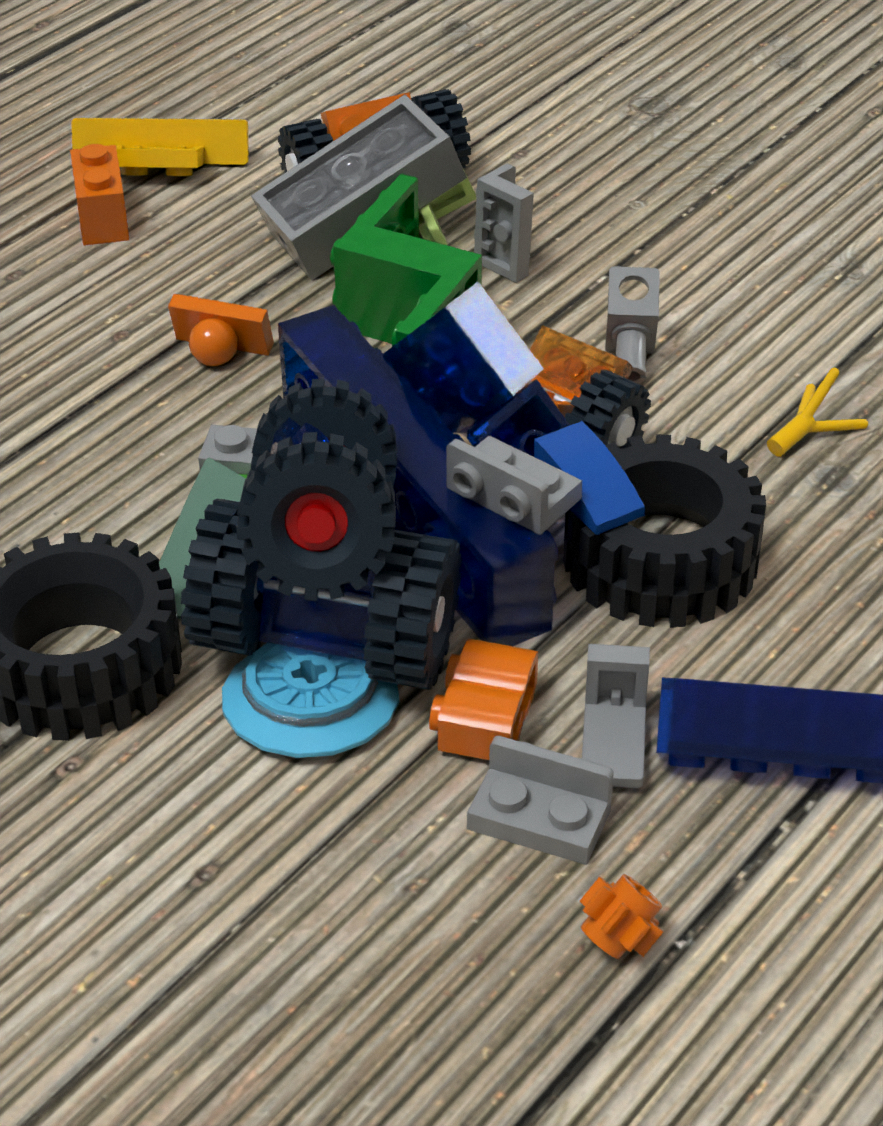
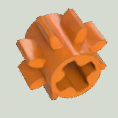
M623 874L616 883L612 882L611 884L599 877L580 899V902L585 906L583 911L588 915L581 925L582 931L599 948L616 959H620L627 950L631 952L633 949L644 957L664 933L658 927L660 922L654 918L661 910L662 904L644 886L626 874Z

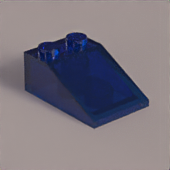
M476 282L374 360L436 443L440 434L457 433L480 420L512 398L544 369L479 282Z

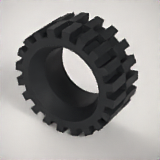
M656 434V443L645 444L640 435L627 438L626 448L620 449L614 442L605 445L636 489L645 506V515L675 516L695 522L703 526V528L684 534L666 535L643 531L625 523L596 535L569 509L565 513L563 563L565 572H570V583L577 592L586 589V601L596 609L605 602H608L610 604L609 616L624 621L629 612L638 614L639 625L654 627L655 617L669 618L670 628L686 627V618L689 615L695 614L701 624L714 620L716 606L726 613L736 608L739 595L745 598L748 596L753 588V580L757 579L766 497L761 495L762 484L757 475L748 477L749 466L741 459L727 463V450L716 445L709 452L700 450L701 440L686 437L684 445L671 444V435Z
M80 532L64 533V543L50 545L48 536L33 540L34 551L26 554L18 547L4 553L6 566L0 567V722L10 727L19 719L23 734L37 738L42 728L46 727L51 730L52 740L69 741L70 730L84 729L86 739L102 736L100 725L113 722L117 730L120 731L133 725L131 712L137 709L145 716H148L158 708L156 693L169 696L175 687L173 674L180 675L182 666V648L174 588H172L171 576L167 569L163 568L160 570L159 558L150 551L139 557L138 544L124 539L118 547H113L111 535L95 533L92 542H81ZM72 626H103L122 634L103 646L75 654L51 655L29 651L43 637Z

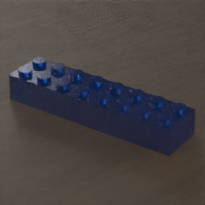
M334 305L278 323L283 398L288 395L289 387L301 383L303 389L311 388L312 379L325 378L326 387H336L338 379L350 382L349 391L358 394L359 390L363 388L372 394L371 403L375 407L381 403L387 411V422L389 425H394L396 432L397 465L396 479L393 486L395 492L394 504L396 506L395 530L457 540L461 547L459 554L462 556V563L459 572H461V583L457 592L459 601L458 607L455 610L481 641L515 646L551 631L553 604L557 600L554 587L555 562L558 560V548L551 533L545 530L539 535L447 488L446 447L454 439H459L463 442L464 440L460 435L453 434L439 419L434 407L430 404L426 405L413 391L408 379L405 376H399L387 363L382 351L378 348H373L362 336L357 324L353 321L349 322Z

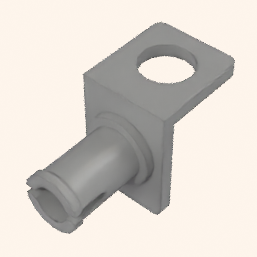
M613 266L609 269L605 351L616 352L615 374L639 384L646 380V353L651 354L655 351L659 319L660 271L657 268ZM628 280H637L647 286L648 294L640 300H629L622 296L619 288Z

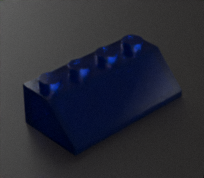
M660 677L656 753H668L667 765L691 768H705V757L730 759V770L750 773H767L768 762L793 764V776L830 779L831 767L856 769L855 781L883 784V695Z

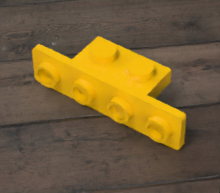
M74 118L71 121L72 149H81L89 144L116 145L122 175H148V167L166 168V175L190 176L193 175L192 168H199L204 164L245 165L249 162L248 121L245 119Z

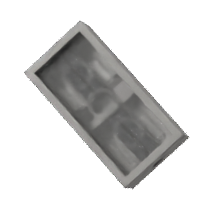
M404 94L252 194L251 197L271 235L311 280H314L333 267L330 262V255L335 241L343 237L355 224L358 216L365 213L378 199L381 191L386 190L400 174L418 178L419 209L467 177L450 136Z

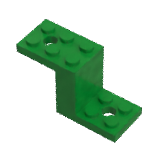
M400 174L386 190L381 191L378 199L368 210L358 216L355 224L343 237L335 241L330 255V262L335 272V288L332 303L336 307L338 329L392 344L393 350L396 351L397 369L393 378V389L397 392L398 414L417 419L437 394V390L432 387L431 383L435 379V377L431 376V367L438 364L437 361L433 360L435 351H441L443 344L439 343L442 335H450L449 325L453 321L459 323V316L464 312L470 314V310H476L482 313V255L419 238L418 178Z

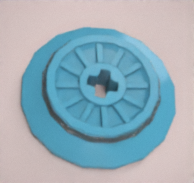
M323 631L293 632L270 640L253 652V655L247 656L233 667L222 686L223 716L236 735L263 751L295 758L333 756L366 744L390 724L399 705L398 684L368 678L369 674L365 671L367 660L364 659V647L342 635Z

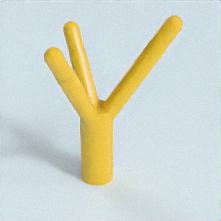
M837 368L829 370L817 390L814 384L806 386L797 415L767 441V447L772 454L781 457L810 432L858 430L868 427L869 423L866 419L815 421L814 413L839 376L840 372Z

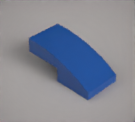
M583 421L534 439L535 458L582 480V499L572 506L570 510L594 534L598 535L645 516V506L627 474L604 443Z

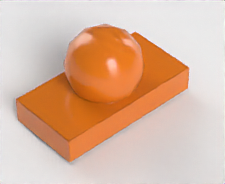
M174 294L168 305L176 340L188 341L190 351L198 362L209 367L224 365L231 360L237 350L269 356L274 341L266 309L181 294Z

